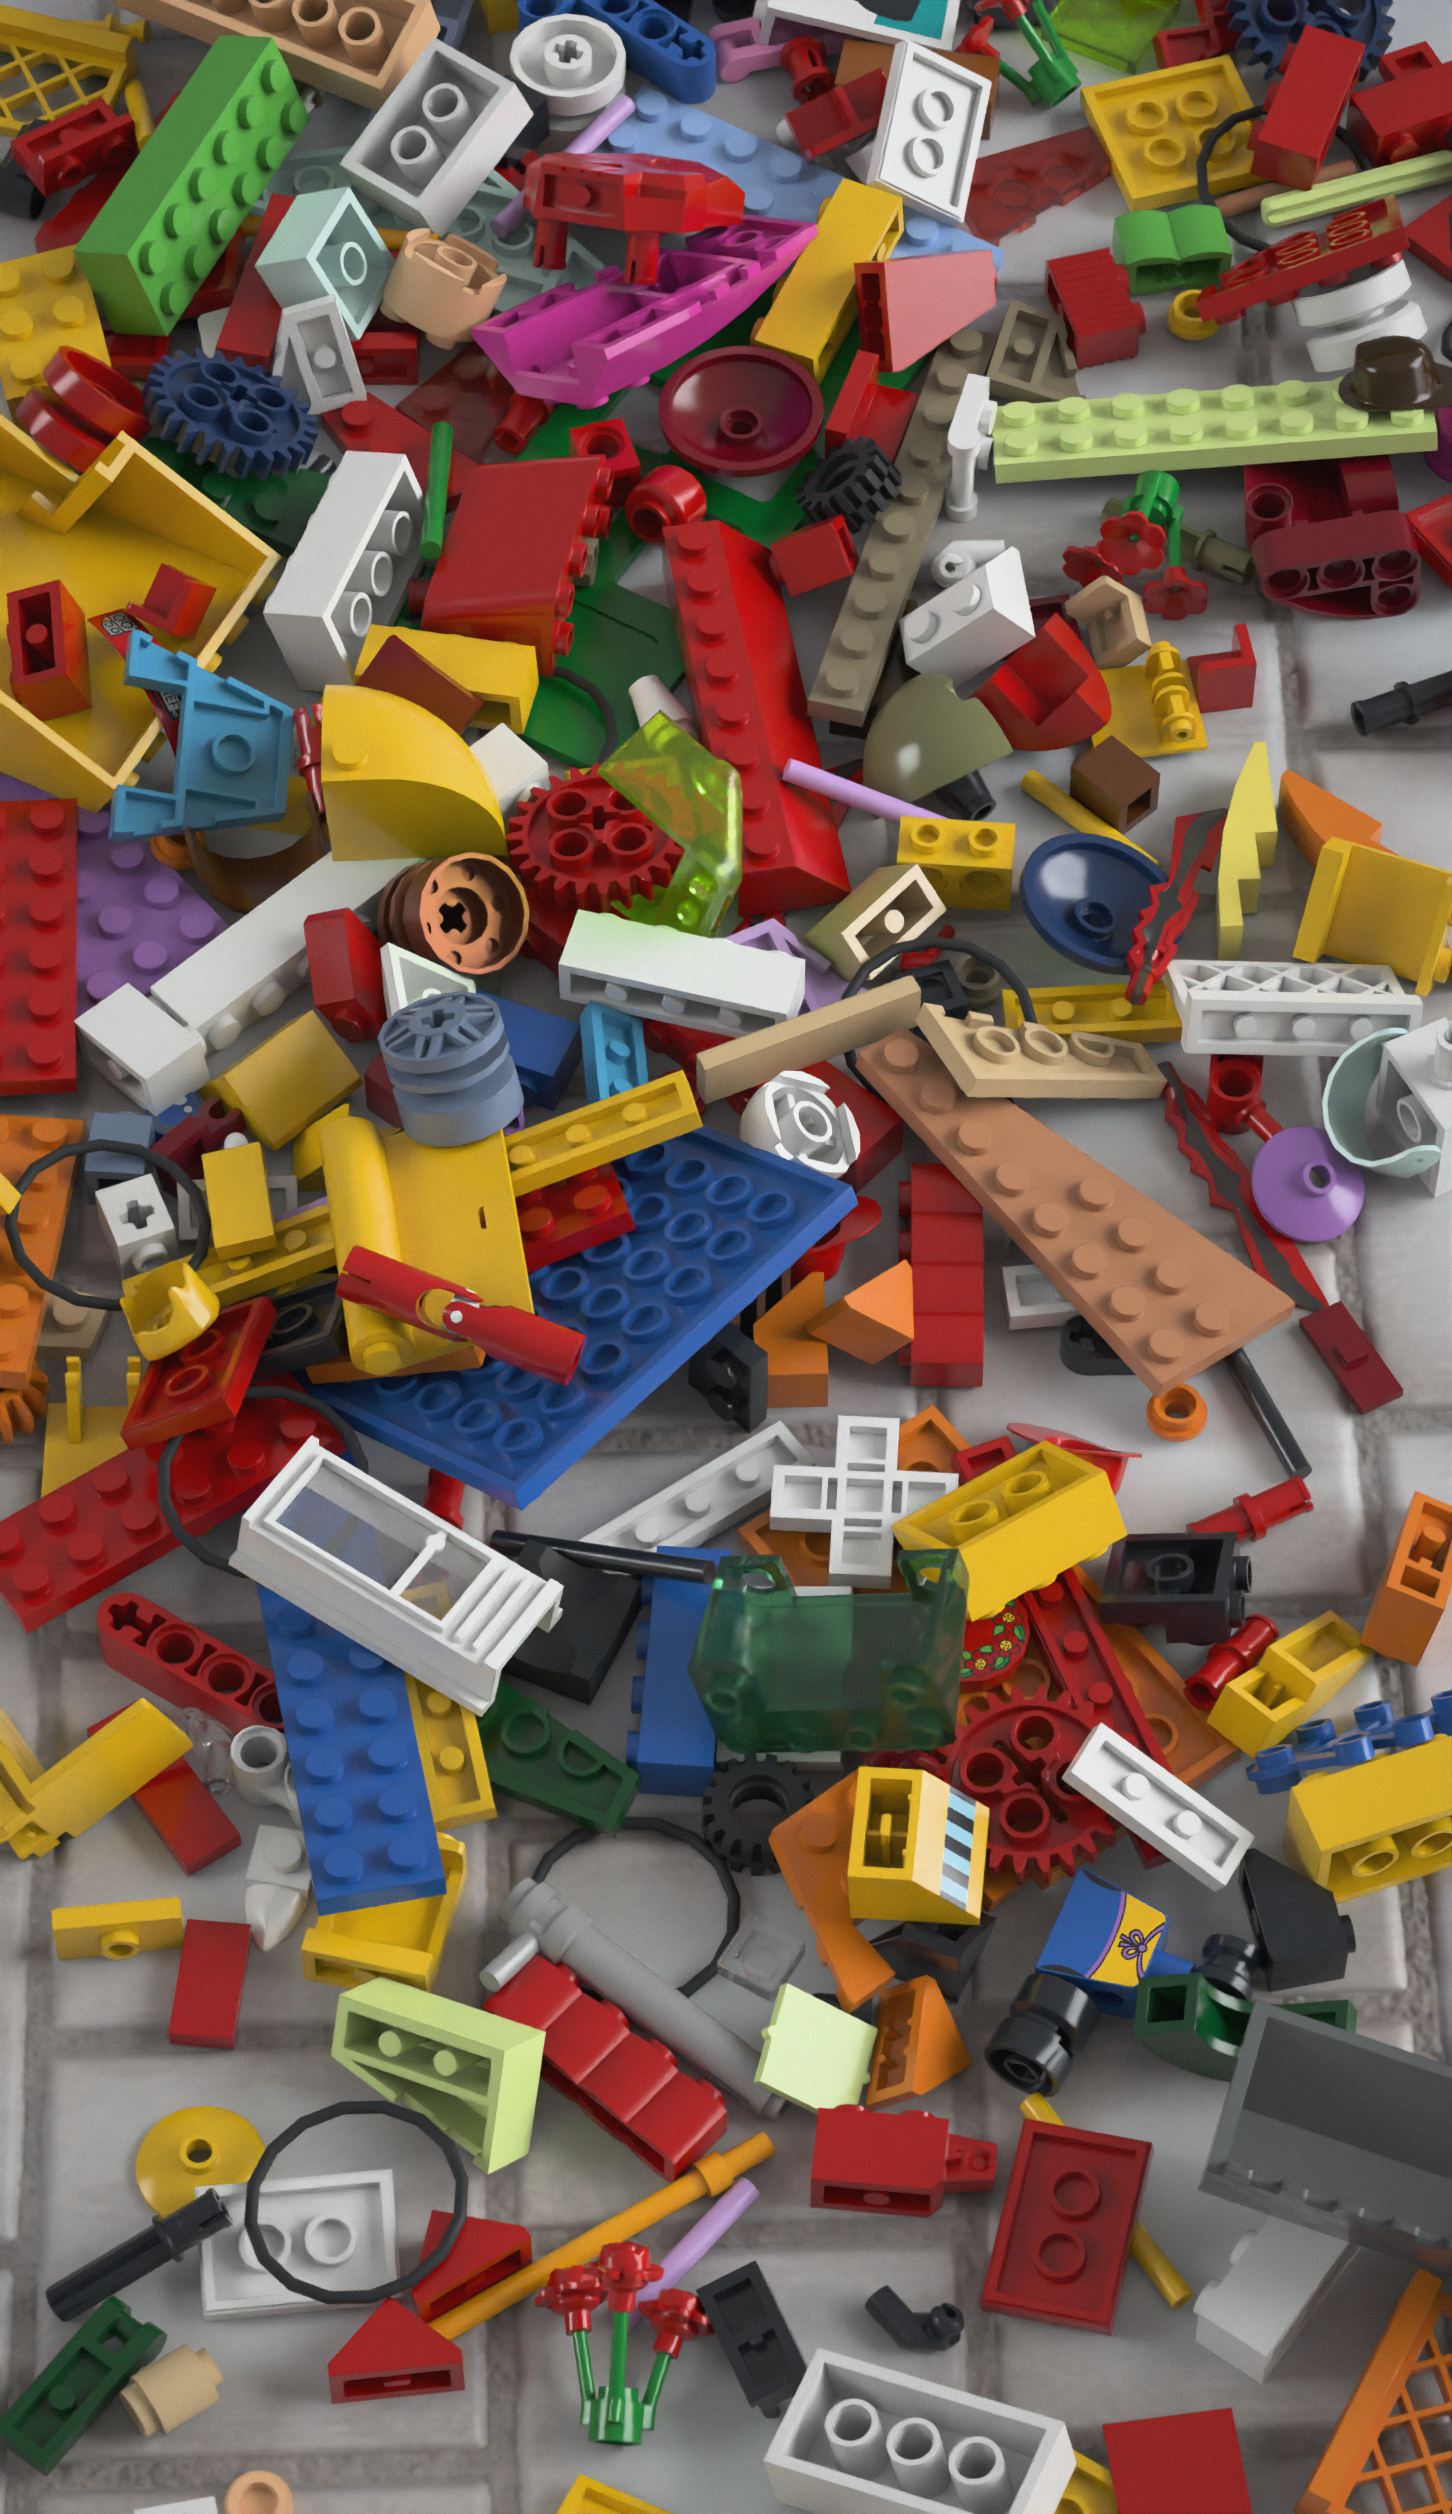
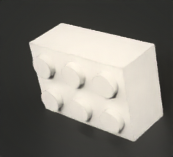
M434 37L339 165L361 195L417 228L432 229L431 233H439L441 240L534 113L515 83Z

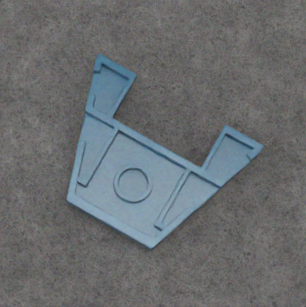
M132 629L127 638L123 685L181 696L173 794L118 784L112 796L108 840L120 842L185 834L184 828L189 826L193 828L194 832L280 822L286 814L294 724L292 714L295 709L230 676L226 681L197 666L198 660L180 650L177 654H174L152 643L153 636L141 630Z

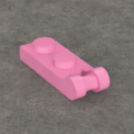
M753 17L716 25L707 33V37L714 43L716 48V57H718L716 66L721 79L728 83L741 81L752 71L781 66L780 52L789 41L797 37L808 35L821 39L826 48V56L841 53L844 39L861 41V37L779 17H775L768 45L758 43L762 22L752 20ZM808 50L807 52L810 57L812 56V53Z

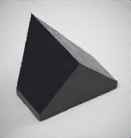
M981 1912L980 1925L905 1921L868 1942L895 1971V1979L906 1982L928 1975L936 1980L943 1998L958 2003L993 1931L997 1918Z

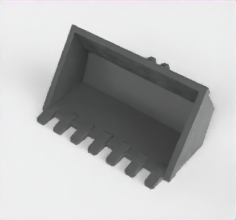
M1255 2000L1197 2190L1452 2277V2066Z

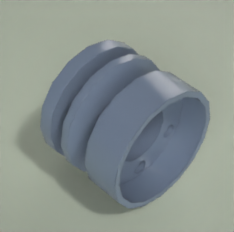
M471 992L441 993L417 1000L398 1010L383 1024L377 1038L390 1082L395 1085L393 1093L405 1134L415 1142L435 1147L467 1144L484 1139L505 1128L519 1115L524 1103V1096L513 1058L508 1054L510 1046L500 1010L495 1001L485 995Z

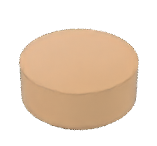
M252 2471L241 2475L232 2482L225 2494V2514H293L292 2497L287 2484L279 2476L267 2471Z

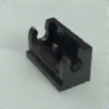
M756 2260L700 2287L696 2292L751 2408L759 2406L766 2418L775 2419L780 2416L778 2405L784 2400L794 2397L809 2366L770 2284Z

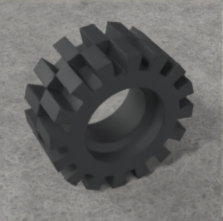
M859 436L855 442L852 438L845 440L841 449L835 445L828 450L829 456L823 460L820 456L814 462L816 468L814 470H807L802 476L806 482L798 484L796 489L798 495L795 496V501L813 524L842 514L848 530L854 535L861 531V524L866 522L868 525H871L875 522L876 518L874 515L878 511L884 513L890 507L886 501L895 499L899 493L896 487L901 486V473L872 438L867 439L865 436Z

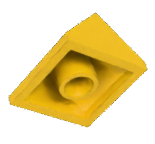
M310 1010L285 1023L213 1077L208 1083L199 1088L198 1091L200 1097L205 1101L214 1096L219 1097L226 1116L235 1108L241 1110L246 1124L245 1130L276 1152L360 1088L363 1082L357 1070L315 1012Z

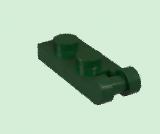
M116 2296L109 2297L100 2305L0 2419V2443L45 2477L48 2476L116 2398L119 2392L130 2382V2377L136 2374L143 2366L149 2365L159 2355L166 2343L167 2334L152 2322L141 2324L130 2316V2306ZM114 2337L124 2344L116 2355L103 2346L107 2340H111Z

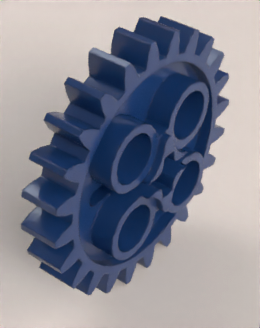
M1229 0L1225 7V11L1234 14L1227 26L1228 30L1243 32L1235 44L1236 49L1251 48L1253 53L1247 64L1253 66L1263 62L1267 66L1263 76L1266 81L1276 73L1284 77V74L1279 73V67L1286 46L1289 42L1298 44L1305 25H1309L1366 44L1357 80L1363 83L1371 70L1377 69L1379 56L1384 55L1393 38L1389 35V32L1395 24V19L1386 15L1393 4V0ZM1339 8L1346 10L1350 15L1342 12ZM1271 15L1278 17L1281 21L1275 20Z
M195 348L192 357L181 350L176 351L174 358L163 355L159 364H153L141 393V398L145 399L142 411L151 414L148 421L149 425L163 428L160 435L162 440H177L179 442L176 450L178 453L192 451L197 454V464L201 465L208 460L215 463L218 473L222 474L226 467L234 468L236 474L241 479H245L247 471H252L261 481L266 480L269 472L279 479L284 478L287 470L294 474L298 473L300 465L307 464L319 431L314 428L317 423V417L308 414L311 405L307 402L295 401L299 392L297 389H283L280 387L281 376L268 378L262 375L263 366L260 364L250 369L245 367L242 357L237 356L233 362L226 361L224 355L217 350L213 358H208L199 348Z

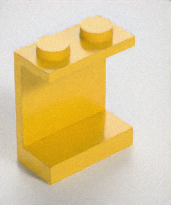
M1332 836L1321 847L1292 957L1315 963L1324 954L1355 964L1390 965L1395 976L1417 982L1415 994L1426 997L1436 985V982H1446L1452 966V949L1446 948L1452 928V871Z

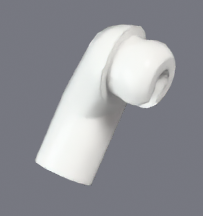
M1004 540L952 541L932 563V577L936 583L948 588L1004 552Z

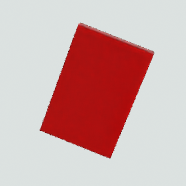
M262 1296L219 1310V1315L213 1324L197 1339L162 1359L150 1361L120 1432V1436L130 1451L236 1418L278 1313L268 1296Z
M1024 2118L980 2300L982 2311L1112 2336L1154 2153L1152 2142Z

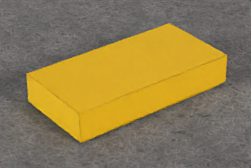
M260 1141L202 1154L214 1246L219 1261L277 1248L278 1242L265 1156Z

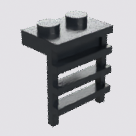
M791 1267L785 1270L751 1304L739 1312L708 1343L703 1345L689 1358L688 1384L707 1399L712 1410L725 1421L734 1420L749 1433L759 1426L767 1416L768 1353L753 1342V1324L790 1292Z

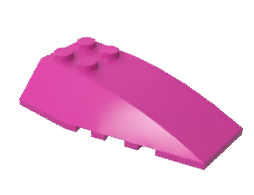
M747 214L743 216V225L712 227L686 237L687 248L684 250L660 247L657 269L658 284L636 285L634 281L633 283L623 282L625 270L619 272L618 267L612 265L594 272L596 283L576 290L575 284L572 282L552 288L472 327V336L519 395L541 398L546 404L560 402L576 404L577 408L581 410L596 408L607 403L609 400L608 395L620 389H630L644 385L650 380V374L668 366L707 341L746 310L787 270L818 234L816 223Z

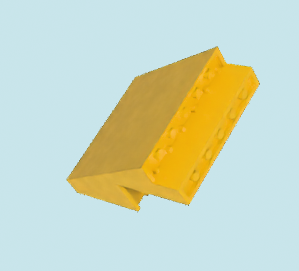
M0 414V772L61 799L77 798L78 806L93 813H97L112 798L118 784L131 787L136 785L140 776L133 769L140 759L148 764L164 745L167 736L161 732L163 727L143 688L123 685L124 659L103 634L90 624L87 619L118 609H126L129 601L143 604L161 563L171 565L217 588L195 639L171 635L140 619L138 620L154 636L162 648L174 654H177L180 650L197 659V666L213 673L223 659L216 653V650L223 641L230 646L250 621L243 614L249 603L257 607L274 587L277 580L270 576V573L282 557L123 431L114 438L89 468L79 476ZM60 579L85 613L92 709L41 722L32 714L25 703L19 704L16 701L11 689L10 672L12 671L11 650L6 633V626L9 624L6 593Z

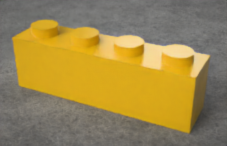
M845 178L841 180L833 197L826 196L822 201L817 216L818 234L795 259V265L788 277L782 276L779 279L774 290L772 307L766 318L759 317L750 337V346L776 351L799 363L811 374L818 387L858 316L854 263L889 259L904 231L901 196Z

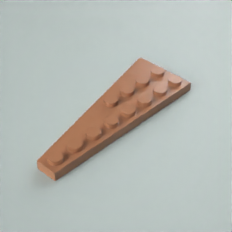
M905 1027L858 1052L855 1067L1157 1398L1291 1317L1295 1303L1287 1294L1007 1098L988 1097L979 1099L967 1097L935 1049Z

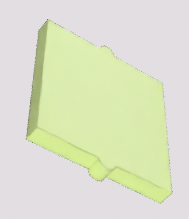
M788 1983L780 1985L769 2027L763 2028L761 2031V2036L765 2042L753 2083L816 2115L818 2114V2107L834 2108L842 2104L858 2105L862 2087L868 2084L871 2079L867 2069L878 2029Z

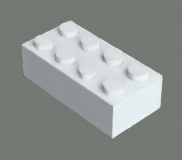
M346 451L336 472L330 477L328 488L315 513L310 516L307 528L298 546L288 558L286 569L273 594L266 601L263 611L266 624L270 627L299 690L324 692L326 684L355 685L354 672L370 624L393 627L408 597L409 578L417 579L426 561L419 553L425 497L406 454Z
M817 2348L763 2459L778 2502L815 2514H1054L1077 2464L1065 2422L821 2348Z

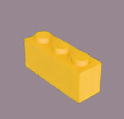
M370 624L354 672L355 684L387 638L394 634L484 702L468 727L493 730L503 723L513 733L524 734L539 685L535 646L521 645L509 641L499 642L470 638L458 634L412 630L400 626L390 627Z

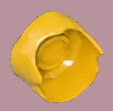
M180 1260L168 1262L151 1271L138 1283L137 1293L133 1297L120 1298V1304L127 1317L134 1340L140 1352L148 1361L162 1359L197 1339L216 1320L220 1308L218 1297L210 1291L187 1262Z

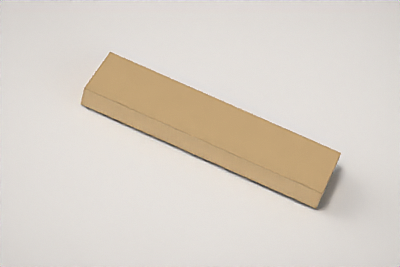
M913 975L906 976L696 1054L697 1091L703 1102L708 1104L768 1082L783 1071H797L881 1040L903 1027L906 1029L916 1027L918 1025L915 1020L921 1006V989Z

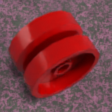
M59 346L44 368L43 375L48 386H31L17 406L15 413L21 425L39 443L83 473L121 431L136 442H143L153 428L148 423L151 414L142 411V405L145 400L141 398L142 391L101 360L71 346Z

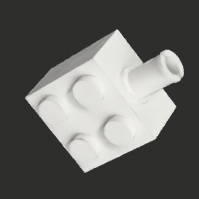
M1446 1017L1384 1043L1374 1113L1401 1152L1422 1145H1434L1440 1148L1441 1159L1426 1171L1417 1174L1433 1198L1452 1191V1020L1448 1021Z

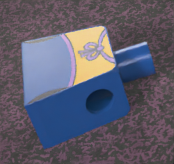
M1080 1867L1037 1962L1035 1973L1057 1976L1073 1984L1096 2004L1100 2013L1133 2018L1136 2012L1139 1977L1192 1973L1196 1963L1165 1952L1170 1918L1165 1912L1093 1872Z

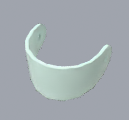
M1388 1028L1360 1039L1338 1059L1328 1075L1323 1095L1324 1127L1334 1148L1351 1163L1387 1176L1409 1178L1426 1171L1441 1159L1442 1154L1438 1146H1416L1392 1157L1376 1160L1366 1141L1365 1108L1368 1092L1380 1070L1383 1045L1390 1040L1409 1033L1403 1028Z

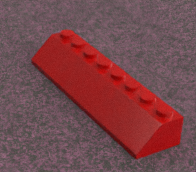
M718 520L662 527V572L694 717L698 724L697 731L710 789L716 788L724 827V852L738 917L840 903L852 891L830 798L782 780L785 766L790 758L823 770L811 716H807L808 703L781 587L776 582L769 563V555L773 553L768 547Z

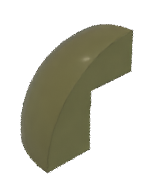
M923 673L895 690L877 712L868 732L864 748V785L875 791L912 804L935 790L995 763L1014 751L996 720L978 698L973 697L961 700L953 689L952 678L940 673ZM873 814L875 820L882 818Z

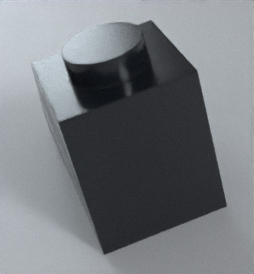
M1255 1848L1247 1849L1240 1861L1238 1884L1256 1947L1263 1953L1266 1959L1263 1972L1269 1992L1344 1979L1348 1953L1356 1951V1940L1349 1915L1339 1916L1333 1892Z

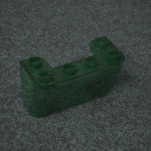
M959 1548L899 1550L896 1561L910 1593L797 1596L780 1554L721 1556L687 1669L712 1728L720 1741L730 1750L745 1755L779 1752H871L874 1750L914 1749L929 1751L952 1743L956 1734L970 1587L969 1572ZM928 1567L941 1569L938 1583L926 1579L922 1576L920 1570ZM749 1573L760 1574L770 1579L774 1586L766 1589L756 1588L746 1583L742 1576Z

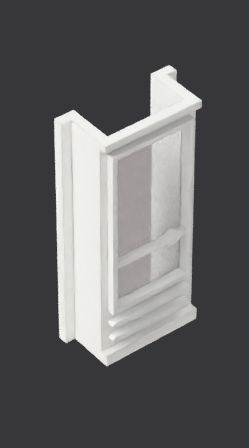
M312 1435L242 1516L237 1549L229 1559V1565L480 1717L495 1700L501 1670L536 1626L549 1633L563 1612V1609L559 1607L564 1588L562 1584L552 1578L546 1582L319 1446V1439Z

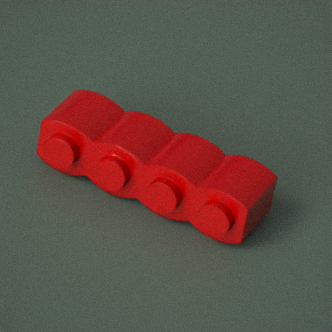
M911 1163V1180L899 1181L898 1217H910V1231L899 1230L898 1263L906 1259L912 1268L914 1340L898 1349V1367H910V1386L982 1387L984 1367L983 1206L943 1163Z
M535 1954L499 1991L495 1992L482 2005V2011L546 2032L540 2077L563 2097L577 2104L606 2133L621 2143L626 2144L646 2166L670 2183L678 2180L691 2168L692 2163L699 2160L727 2132L726 2102L722 2094L707 2080L698 2078L694 2081L687 2075L679 2072L676 2069L678 2063L675 2057L662 2043L655 2039H650L647 2042L636 2034L631 2033L628 2030L630 2028L629 2021L613 2003L608 2000H602L599 2003L580 1991L582 1984L579 1978L568 1966L562 1962L552 1965L544 1958Z

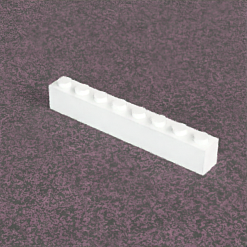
M501 723L469 747L484 767L496 792L504 822V831L509 825V818L518 816L516 805L518 801L532 802L530 792L532 787L541 788L546 791L550 790L548 763L505 724ZM331 851L150 987L151 994L164 1005L170 1017L183 1027L190 1025L197 1030L208 1049V1053L204 1055L206 1058L214 1051L230 1046L243 1029L260 1016H267L275 1012L289 994L305 982H311L303 926L308 915L349 907L373 933L377 928L378 902L388 882L405 867L446 857L333 861Z

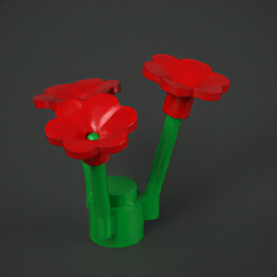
M1021 0L979 1L973 6L976 12L1000 7L1010 22L1015 21L1040 59L1027 71L1032 77L1030 82L1000 59V74L1020 89L1032 106L1042 100L1047 108L1050 109L1068 98L1081 86L1082 82L1076 76L1079 71L1068 58L1044 7L1043 0L1023 1L1027 7H1032L1053 51L1049 53L1024 13L1027 9ZM986 15L979 24L972 26L954 52L1000 57V52L987 43L988 37L994 29L992 25L994 19Z
M1149 470L1139 475L1133 495L1124 499L1119 516H1111L1103 521L1100 528L1102 540L1098 541L1095 547L1085 546L1082 549L1076 546H1068L1062 554L1065 560L1063 565L1064 573L1070 579L1080 582L1083 588L1100 576H1107L1124 586L1122 581L1124 574L1136 575L1142 568L1152 570L1161 565L1164 558L1162 546L1166 540L1165 531L1161 526L1165 523L1168 525L1169 567L1164 570L1163 580L1149 581L1143 586V609L1149 614H1161L1163 618L1172 621L1184 619L1188 614H1201L1207 609V584L1201 581L1189 580L1186 577V570L1181 567V522L1185 511L1183 507L1176 504L1180 491L1179 484L1168 473L1159 470Z

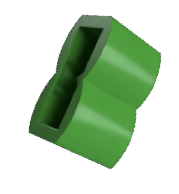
M1187 205L1169 213L1156 210H1135L1114 219L1112 248L1116 263H1123L1126 268L1130 285L1129 293L1155 294L1170 290L1176 286L1184 289H1199L1211 285L1218 286L1221 285L1219 276L1231 268L1232 252L1220 208Z

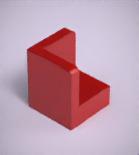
M161 563L144 603L129 601L124 612L171 635L195 639L217 588L171 565Z
M1246 623L1235 624L1231 651L1187 657L1200 714L1248 708L1253 705L1257 663Z

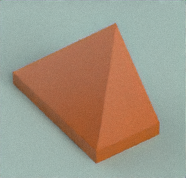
M924 1975L880 1991L875 2027L878 2031L872 2050L869 2073L871 2079L868 2083L865 2104L866 2107L873 2111L922 2096L973 2064L935 1979Z

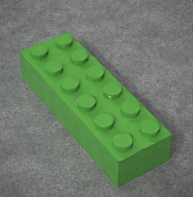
M220 35L74 249L73 252L114 333L153 336L169 335L192 300L195 292L198 291L227 247V244L233 238L311 120L273 37Z

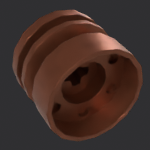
M467 852L408 866L400 871L388 882L379 899L376 926L383 946L389 942L462 976L470 977L501 969L518 954L528 933L530 910L524 887L508 866L491 855Z

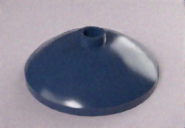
M1073 833L1051 838L1043 842L1031 853L1020 875L1019 893L1023 909L1030 923L1041 938L1061 956L1092 971L1112 975H1130L1131 972L1126 956L1134 947L1131 933L1133 928L1140 923L1137 918L1139 911L1150 906L1149 886L1167 883L1168 876L1144 854L1120 841L1100 835ZM1174 884L1164 895L1158 897L1159 906L1150 929L1144 933L1147 943L1144 945L1143 962L1145 964L1141 968L1140 974L1149 972V965L1164 925L1180 910L1176 905L1178 891ZM1184 930V932L1173 942L1175 945H1177V946L1180 945V943H1181V941H1182V939H1183L1185 930Z

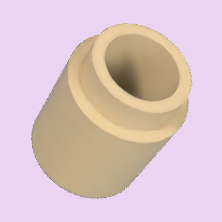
M184 2343L131 2376V2385L121 2390L119 2396L138 2430L145 2438H148L158 2431L163 2435L168 2434L219 2402L220 2398L216 2387L224 2383V2379L215 2361L205 2348L194 2352L189 2345Z

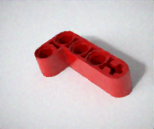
M120 1592L109 1596L101 1603L97 1610L100 1650L104 1662L112 1669L231 1739H234L241 1730L253 1725L275 1728L284 1734L283 1723L269 1722L281 1718L273 1669L271 1671L138 1594ZM178 1659L186 1660L185 1662L180 1664L168 1663L170 1661ZM224 1689L237 1690L230 1694L219 1693V1691Z

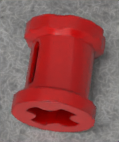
M815 36L797 37L789 41L780 52L781 65L786 72L791 74L793 80L791 93L800 105H804L829 93L834 88L836 80L835 74L830 72L825 63V45L821 39ZM808 50L812 53V56L810 57L807 52ZM805 86H809L810 92L806 90Z

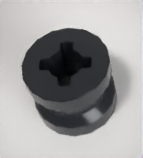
M1222 1933L1210 1935L1202 1948L1203 1965L1198 1966L1192 1973L1201 1972L1206 1981L1217 1990L1237 1999L1250 2002L1253 1994L1250 1984L1261 1977L1265 1967L1266 1959L1263 1953L1256 1946L1239 1937Z

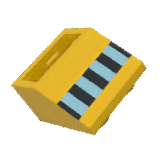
M859 1766L847 1875L850 1918L980 1925L989 1808L924 1770Z

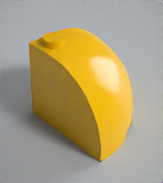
M325 685L322 705L321 784L333 861L450 857L467 852L485 855H507L504 822L498 798L490 778L474 752L452 728L423 707L388 692L352 685Z

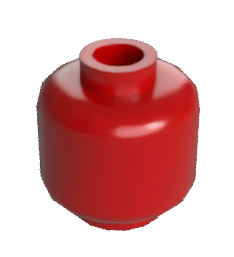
M673 465L654 468L630 490L625 502V515L632 531L643 541L658 547H662V527L701 522L707 510L706 495L701 484L692 474L681 467Z

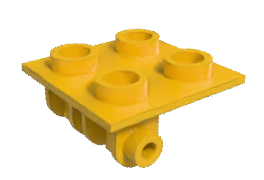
M1159 641L1154 643L1149 649L1150 652L1146 657V664L1099 670L1109 692L1112 713L1108 724L1090 736L1093 748L1110 735H1113L1140 758L1208 750V743L1187 659L1180 660L1178 650L1172 647L1169 642Z

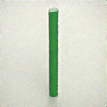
M444 421L435 423L431 432L419 546L420 555L427 560L437 559L442 552L454 432L451 424Z

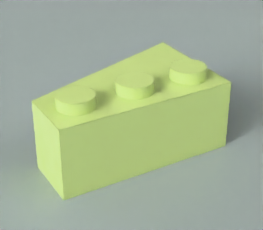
M378 1977L339 1995L331 2056L391 2102L394 2103L401 2100L414 2111L424 2114L441 2131L473 2154L475 2158L472 2163L486 2174H490L529 2154L546 2032L384 1977Z

